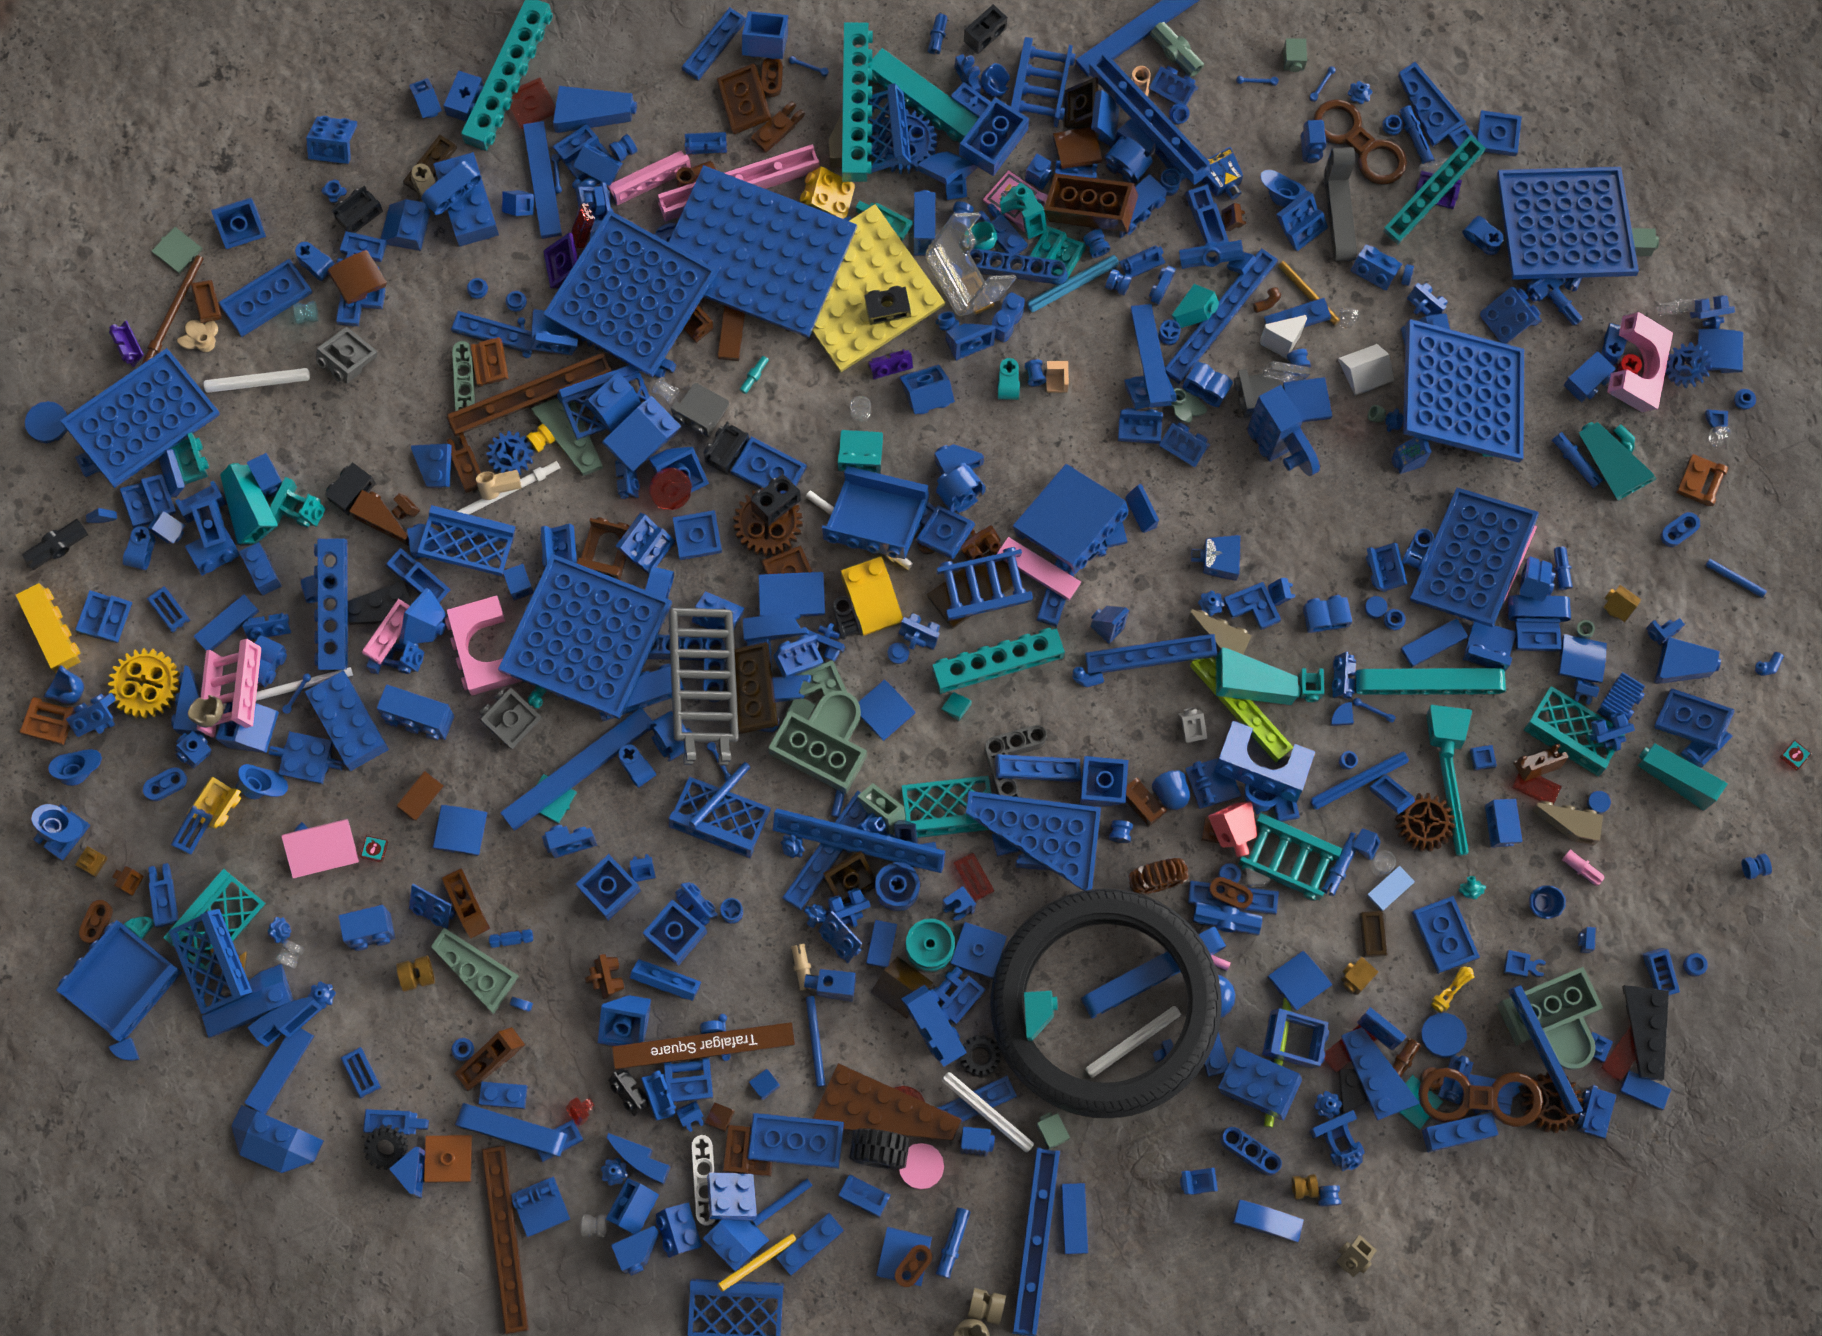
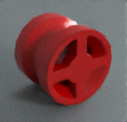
M1628 354L1618 364L1617 372L1628 369L1637 375L1641 370L1642 361L1638 356Z

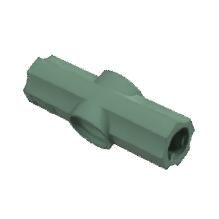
M1165 22L1158 23L1151 31L1150 35L1163 48L1166 57L1173 63L1177 62L1190 77L1197 75L1204 67V63L1191 51L1188 41L1182 36L1178 37Z

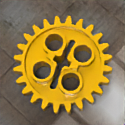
M143 648L141 654L135 649L134 656L132 657L126 653L127 660L118 659L121 664L120 667L113 666L116 674H109L114 680L108 683L109 687L114 688L109 691V693L112 692L116 700L114 703L118 704L117 707L120 710L125 709L124 713L126 715L132 713L135 718L140 713L144 719L147 718L148 713L155 717V711L157 710L163 714L162 707L171 708L169 700L175 701L173 693H180V690L175 687L180 685L179 679H176L180 676V673L174 671L177 666L175 663H171L172 660L169 656L165 657L163 652L157 654L154 649L149 654L145 648ZM141 667L140 673L133 675L134 669ZM157 672H163L159 679H154V675ZM129 678V679H133V680H135V681H126V679ZM146 681H148L151 685L143 684V686H141L138 682L146 683ZM155 685H156V686H162V685H163V688H156ZM130 688H135V692L132 695H127V691ZM156 692L155 698L148 700L149 694Z

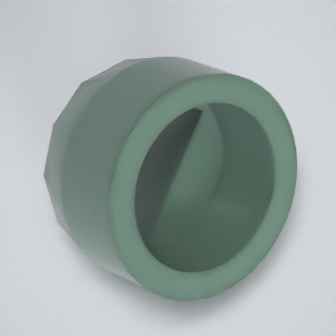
M1378 405L1371 406L1368 411V419L1375 423L1383 422L1386 418L1385 409Z
M1589 620L1581 621L1577 626L1578 635L1584 639L1593 636L1595 631L1594 624ZM1583 626H1586L1588 634L1584 633L1582 628Z

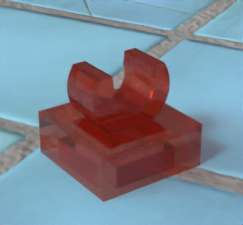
M576 1097L568 1103L566 1110L579 1127L587 1121L590 1116L588 1112L595 1105L590 1098L581 1103L579 1098Z

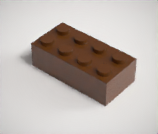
M1055 173L1044 211L1049 222L1128 232L1138 193L1134 183Z

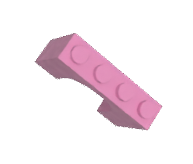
M1639 312L1623 316L1619 336L1638 347L1644 359V372L1642 377L1628 369L1611 373L1607 392L1640 412L1658 409L1673 333Z
M498 596L447 610L448 617L445 618L448 630H452L454 635L450 640L453 650H458L459 657L456 658L459 670L463 669L465 677L461 678L464 690H469L471 696L522 681L499 672L498 668L503 659L481 662L471 657L468 651L470 639L478 630L505 622Z

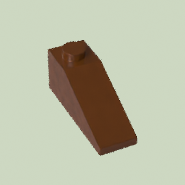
M362 490L349 511L353 519L409 546L407 534L383 503L381 496L373 491L368 493Z
M462 868L442 877L458 917L470 939L489 930L490 926Z
M512 1027L499 1031L456 1071L455 1075L467 1091H470L510 1060L525 1044Z

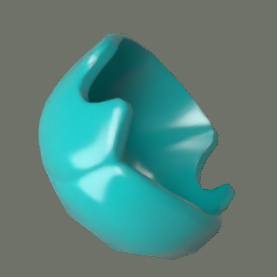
M987 221L971 226L965 233L966 243L970 250L981 249L989 251L997 241L995 228L992 223Z

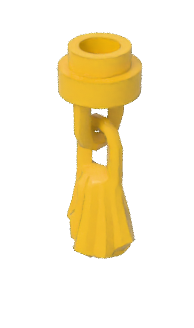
M1461 967L1452 984L1443 990L1440 995H1435L1431 1006L1439 1013L1447 1011L1454 994L1464 984L1474 978L1473 970L1470 967ZM1445 995L1449 997L1447 1000L1443 998Z

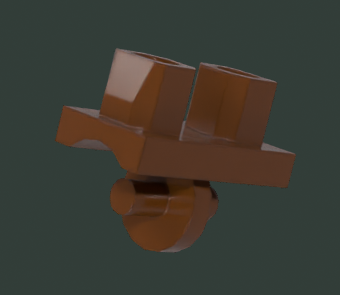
M990 525L978 533H975L972 529L970 532L972 537L967 539L960 549L966 559L970 561L983 558L982 553L988 549L991 552L999 550L1001 548V540L993 526Z
M606 954L598 956V959L594 960L595 967L589 968L590 976L585 978V983H592L594 990L601 989L602 998L607 999L614 993L622 991L624 984L621 977L611 979L610 972L619 969L618 958L606 957Z

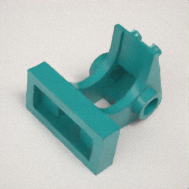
M1020 182L1016 187L1009 190L1007 196L1000 198L1001 201L999 203L1002 215L1012 210L1022 212L1025 234L1028 239L1047 232L1044 209L1041 203H1038L1030 188Z
M285 477L270 506L277 524H279L282 516L285 515L297 520L296 522L303 527L308 528L309 525L317 527L326 509L320 504L321 500L310 494L306 498L295 494L297 489L295 482ZM298 503L302 504V509L298 513L294 512Z

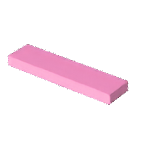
M1010 537L1007 538L997 554H1001L1004 549L1015 547L1016 550L1021 549L1022 555L1015 557L1018 570L1068 601L1072 598L1081 581Z

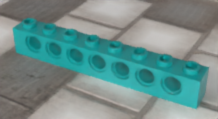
M540 0L524 1L461 133L464 143L487 151L489 145L494 143L496 130L503 124L505 111L510 109L512 97L520 88V80L528 71V63L530 59L535 57L536 46L538 42L543 40L544 29L552 21L553 13H551L548 3ZM508 72H512L511 75H505ZM501 89L504 90V91L501 92V93H497L498 90H501ZM490 107H496L494 110H488ZM483 124H488L486 127H480Z
M844 22L842 182H867V174H871V161H867V155H872V143H868V136H872V124H868V118H872V105H868V99H872V86H868V80H872V68H868V62H872V49H868V44L873 43V31H869V23ZM855 45H862V47H859V48L854 47V46H855ZM855 63H861L862 65H861V66H855L854 64H855ZM859 81V82H861L862 84L856 85V84H854V82ZM855 100H860V101H862V102L857 104V103H854L853 101H855ZM854 119H861L862 121H860V122H854L853 120H854ZM856 137H858V138H861L862 140H860V141H854L853 139L856 138ZM855 156L861 157L860 160H854L852 158Z

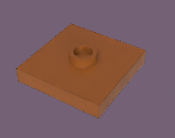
M472 1135L426 1136L424 1182H471Z

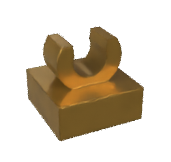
M87 846L75 865L96 877L108 858Z

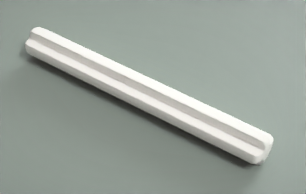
M307 368L211 379L204 381V390L209 393L308 381L310 374Z
M1172 1006L1086 1067L1088 1075L1091 1078L1095 1077L1176 1020L1181 1015L1178 1008Z
M948 1072L944 1075L942 1082L1023 1151H1030L1034 1143L952 1073Z

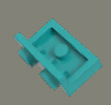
M192 432L188 433V439L183 440L172 448L177 458L184 485L208 477L206 469H209V464L206 457H202L200 450H203L200 438H195Z

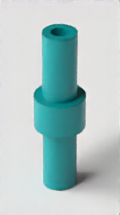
M761 356L755 367L749 370L746 380L739 389L742 393L747 394L753 383L759 380L762 375L761 371L769 361L767 357Z

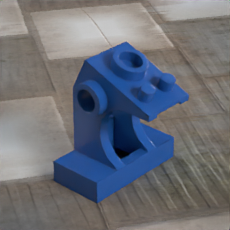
M407 640L405 645L395 643L381 665L369 658L366 667L370 673L378 675L382 665L398 668L397 670L404 674H410L411 671L418 672L423 662L424 651L418 648L419 645L417 643L412 644ZM395 651L403 652L400 661L392 660Z
M1354 1110L1314 1127L1309 1131L1313 1139L1324 1135L1332 1152L1330 1154L1331 1161L1335 1167L1339 1166L1342 1172L1347 1169L1353 1170L1363 1163V1154H1365L1359 1141L1354 1142L1348 1128V1123L1357 1119ZM1344 1136L1349 1149L1340 1152L1334 1140Z

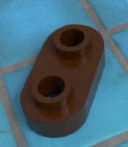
M766 58L762 64L761 84L766 96L775 97L782 91L783 64L780 59ZM774 86L775 89L770 90L769 87Z
M1218 877L1210 884V895L1215 900L1231 907L1244 910L1253 901V894L1250 889L1227 878ZM1218 886L1223 887L1224 892L1218 893L1216 888ZM1237 896H1243L1245 901L1239 902Z
M96 900L90 904L79 929L80 938L87 944H92L104 935V930L108 926L113 914V909L109 903L104 900ZM101 909H104V910H105L104 915L99 916V915H98V912H99ZM95 930L96 934L90 937V931Z
M914 1246L895 1271V1279L900 1286L910 1287L914 1285L931 1263L932 1253L927 1246ZM918 1252L925 1254L923 1261L917 1260L916 1254ZM906 1270L911 1273V1277L908 1280L902 1277V1273Z

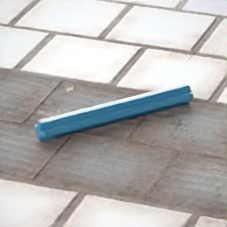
M1111 255L1067 279L1063 284L1056 285L1027 302L1029 310L1035 312L1119 265L1117 257Z

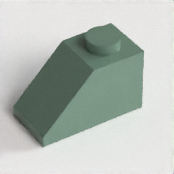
M874 783L857 796L868 814L874 812L876 817L884 819L886 822L884 829L888 834L895 832L894 824L898 820L906 821L904 806Z

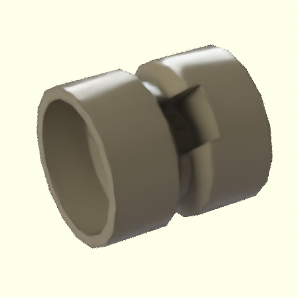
M974 1288L968 1318L978 1320L985 1318L986 1322L999 1325L1006 1295L998 1293L988 1295L986 1290Z

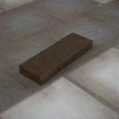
M439 135L417 164L427 165L433 177H435L437 174L434 163L448 160L457 149V145ZM411 170L403 180V183L416 191L411 181Z

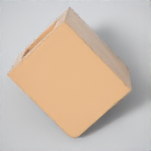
M1047 361L1046 391L1048 393L1068 392V361Z

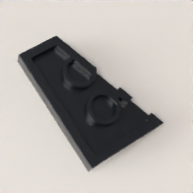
M404 581L349 600L348 623L350 625L383 622L398 599L411 606L412 603Z

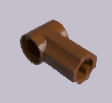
M710 160L692 168H680L676 173L677 188L695 183L703 165L716 170L713 162ZM686 178L689 179V181L684 182L682 181V179Z

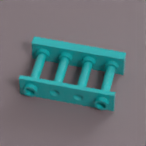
M1260 813L1255 823L1259 827L1258 830L1260 832L1248 859L1242 856L1238 865L1242 866L1241 869L1247 873H1258L1303 893V896L1309 900L1315 901L1317 899L1320 901L1324 895V892L1318 890L1329 861H1336L1341 854L1342 848ZM1273 833L1279 836L1280 841L1269 867H1265L1256 863L1268 834ZM1293 842L1300 845V851L1288 877L1277 872V869L1288 843ZM1314 851L1320 854L1321 859L1310 885L1297 881L1308 853Z

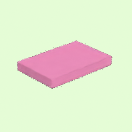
M348 819L282 835L293 878L359 862Z

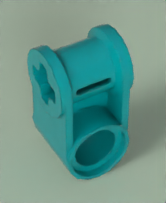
M1006 358L1000 363L998 400H1019V365L1015 359ZM1007 368H1011V373L1007 372Z

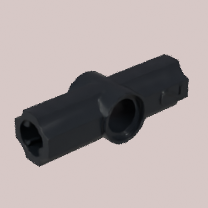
M75 519L58 531L53 530L46 533L40 543L24 552L22 556L34 571L52 558L58 559L67 554L70 549L69 547L89 534L80 521Z

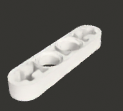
M700 1135L694 1138L692 1142L696 1217L700 1224L709 1226L715 1223L716 1219H710L709 1217V1221L706 1222L703 1217H700V1214L704 1213V1205L699 1206V1202L707 1203L709 1201L708 1198L705 1199L699 1196V1189L704 1185L707 1186V1175H700L697 1167L700 1163L705 1162L710 1165L709 1173H715L713 1144L709 1137ZM700 1140H704L705 1144H709V1147L705 1148V1156L710 1155V1159L701 1158L696 1160V1156L701 1157L700 1149L696 1148V1145L700 1144Z

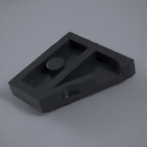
M1340 1069L1342 1114H1346L1366 1103L1368 1099L1355 1069Z

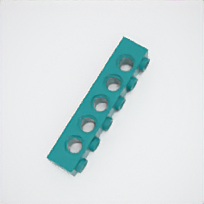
M1470 135L1384 227L1383 232L1399 245L1478 160L1486 148Z
M1045 628L1040 630L1039 634L1032 636L1025 634L1012 642L1004 640L999 642L998 646L991 648L983 646L978 648L977 652L970 654L963 652L950 660L948 658L937 660L936 664H932V672L939 694L1063 659L1065 651L1057 628L1053 630ZM1035 644H1042L1045 649L1037 651L1033 646ZM1021 650L1023 651L1024 655L1022 657H1016L1014 656L1013 651ZM994 656H1001L1003 662L995 663L992 658ZM973 662H980L983 667L974 669L971 664ZM959 668L962 670V673L960 675H953L951 669Z

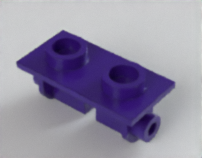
M127 320L120 327L116 324L109 327V334L115 344H121L117 346L122 360L135 367L144 354Z
M904 349L890 353V358L888 359L886 355L868 361L869 367L872 370L873 380L913 368L911 352Z

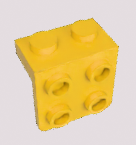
M822 166L809 172L805 178L806 186L800 196V202L836 217L846 218L855 184L853 182H842L841 176Z
M211 777L193 805L197 809H202L206 813L213 815L207 827L216 829L218 826L222 827L229 816L226 814L231 807L234 809L239 803L241 791L231 789L216 778ZM194 813L192 818L195 819L197 817V814ZM202 817L200 823L203 824L205 818Z

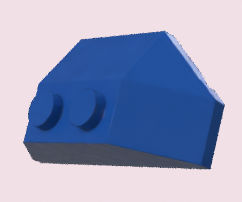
M241 1105L231 1125L239 1155L280 1173L313 1163L324 1140L243 1105Z

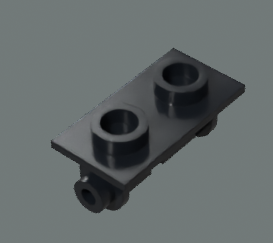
M620 1069L617 1073L613 1072L608 1080L610 1088L622 1099L625 1109L635 1117L640 1109L644 1110L650 1105L647 1102L648 1098L640 1087L632 1091L631 1088L637 1083L628 1070Z

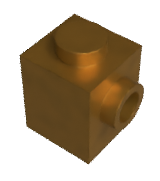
M1619 585L1616 590L1611 589L1604 598L1607 602L1603 608L1612 617H1618L1623 622H1626L1642 599L1622 585Z
M1361 957L1355 964L1350 962L1342 971L1345 976L1341 981L1344 982L1343 986L1350 993L1355 992L1358 995L1375 977L1378 971Z

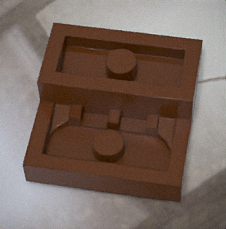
M1091 127L1053 133V141L1057 149L1061 169L1102 163L1097 137Z
M367 250L354 254L327 270L347 304L365 299L367 293L385 288L387 284Z
M728 1125L723 1171L771 1177L773 1162L748 1160L751 1127Z

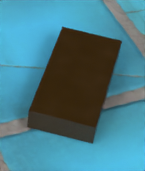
M1383 911L1361 912L1360 923L1364 957L1387 956Z

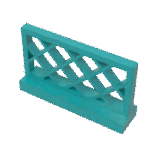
M1550 686L1524 728L1525 732L1549 747L1560 744V748H1558L1559 753L1566 752L1570 760L1598 777L1607 768L1610 759L1615 753L1612 748L1608 747L1605 748L1607 753L1605 759L1597 755L1595 748L1604 747L1603 742L1594 744L1589 737V734H1592L1593 731L1592 729L1589 730L1586 720L1592 719L1596 721L1604 718ZM1552 694L1557 697L1561 705L1551 706L1549 701L1550 695ZM1567 708L1578 710L1580 717L1570 718ZM1562 709L1565 719L1556 720L1553 711ZM1548 712L1551 721H1542L1538 718L1539 713ZM1604 719L1606 721L1607 728L1613 726L1611 722ZM1581 721L1584 731L1575 732L1572 722ZM1567 723L1570 733L1563 734L1560 732L1558 724ZM1586 735L1589 745L1583 746L1578 743L1576 736Z
M989 776L902 785L906 821L916 824L917 838L989 830L967 816L966 813L958 816L952 812L958 804L967 809V803L962 801V799L969 791L975 792L972 790V787L977 783H985L986 789L983 793L991 794ZM954 786H961L965 789L959 798L950 792ZM932 788H938L943 791L937 800L928 794ZM916 790L922 795L916 802H913L907 797V791ZM946 795L955 800V803L949 809L940 803ZM924 797L934 803L928 811L919 806ZM937 806L946 812L942 818H935L931 815V812ZM915 808L924 814L920 820H910V814Z
M223 869L171 929L199 917L207 910L211 911V906L214 902L224 901L225 914H222V917H225L228 932H234L231 936L232 942H234L266 903ZM233 882L239 887L240 897L226 898V888ZM242 890H243L245 893H247L249 896H243V895H242ZM253 898L259 903L253 911L244 912L243 899ZM240 900L241 912L228 913L227 901ZM250 914L244 921V915ZM241 915L242 924L240 927L229 929L228 916ZM183 930L177 932L180 940L189 935V933ZM168 932L163 938L174 946ZM194 936V948L199 950L197 937ZM212 944L211 947H205V950H211L213 948ZM188 953L187 958L195 963L197 954L195 953L194 957ZM210 961L206 966L200 962L199 967L208 970Z

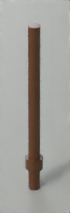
M195 256L154 340H151L147 347L148 351L142 364L153 358L156 353L159 354L163 346L161 343L204 260L203 257Z

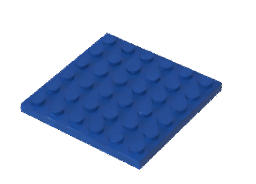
M1621 167L1498 170L1497 180L1512 280L1637 276L1639 270Z
M609 210L543 315L547 319L653 377L716 277L718 270Z
M1410 319L1406 323L1403 434L1518 463L1523 460L1524 349Z
M552 554L498 670L620 719L669 612L672 601Z

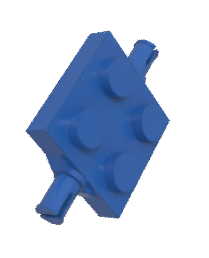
M289 731L284 748L274 746L269 748V755L281 757L278 774L282 776L323 784L329 767L342 770L343 767L340 765L344 766V761L332 759V740Z

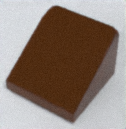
M714 1102L705 1124L726 1132L735 1111Z

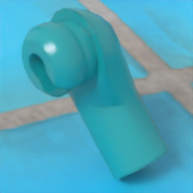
M1620 424L1613 432L1621 438V444L1632 453L1635 448V437Z
M536 686L528 697V704L534 708H540L543 704L541 698L547 690Z

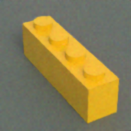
M38 583L16 594L50 668L57 673L61 665L68 669L80 663L81 661L78 657L81 654L76 643H71L69 639L72 634L66 624L63 625L60 620L63 617L58 606L54 607L51 602L54 597L50 589H45Z

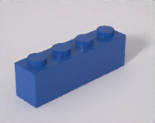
M671 664L662 665L658 668L659 670L651 673L650 671L640 673L622 715L672 698ZM680 678V690H684V687H683V684H682V681H681V678ZM599 712L603 722L615 718Z

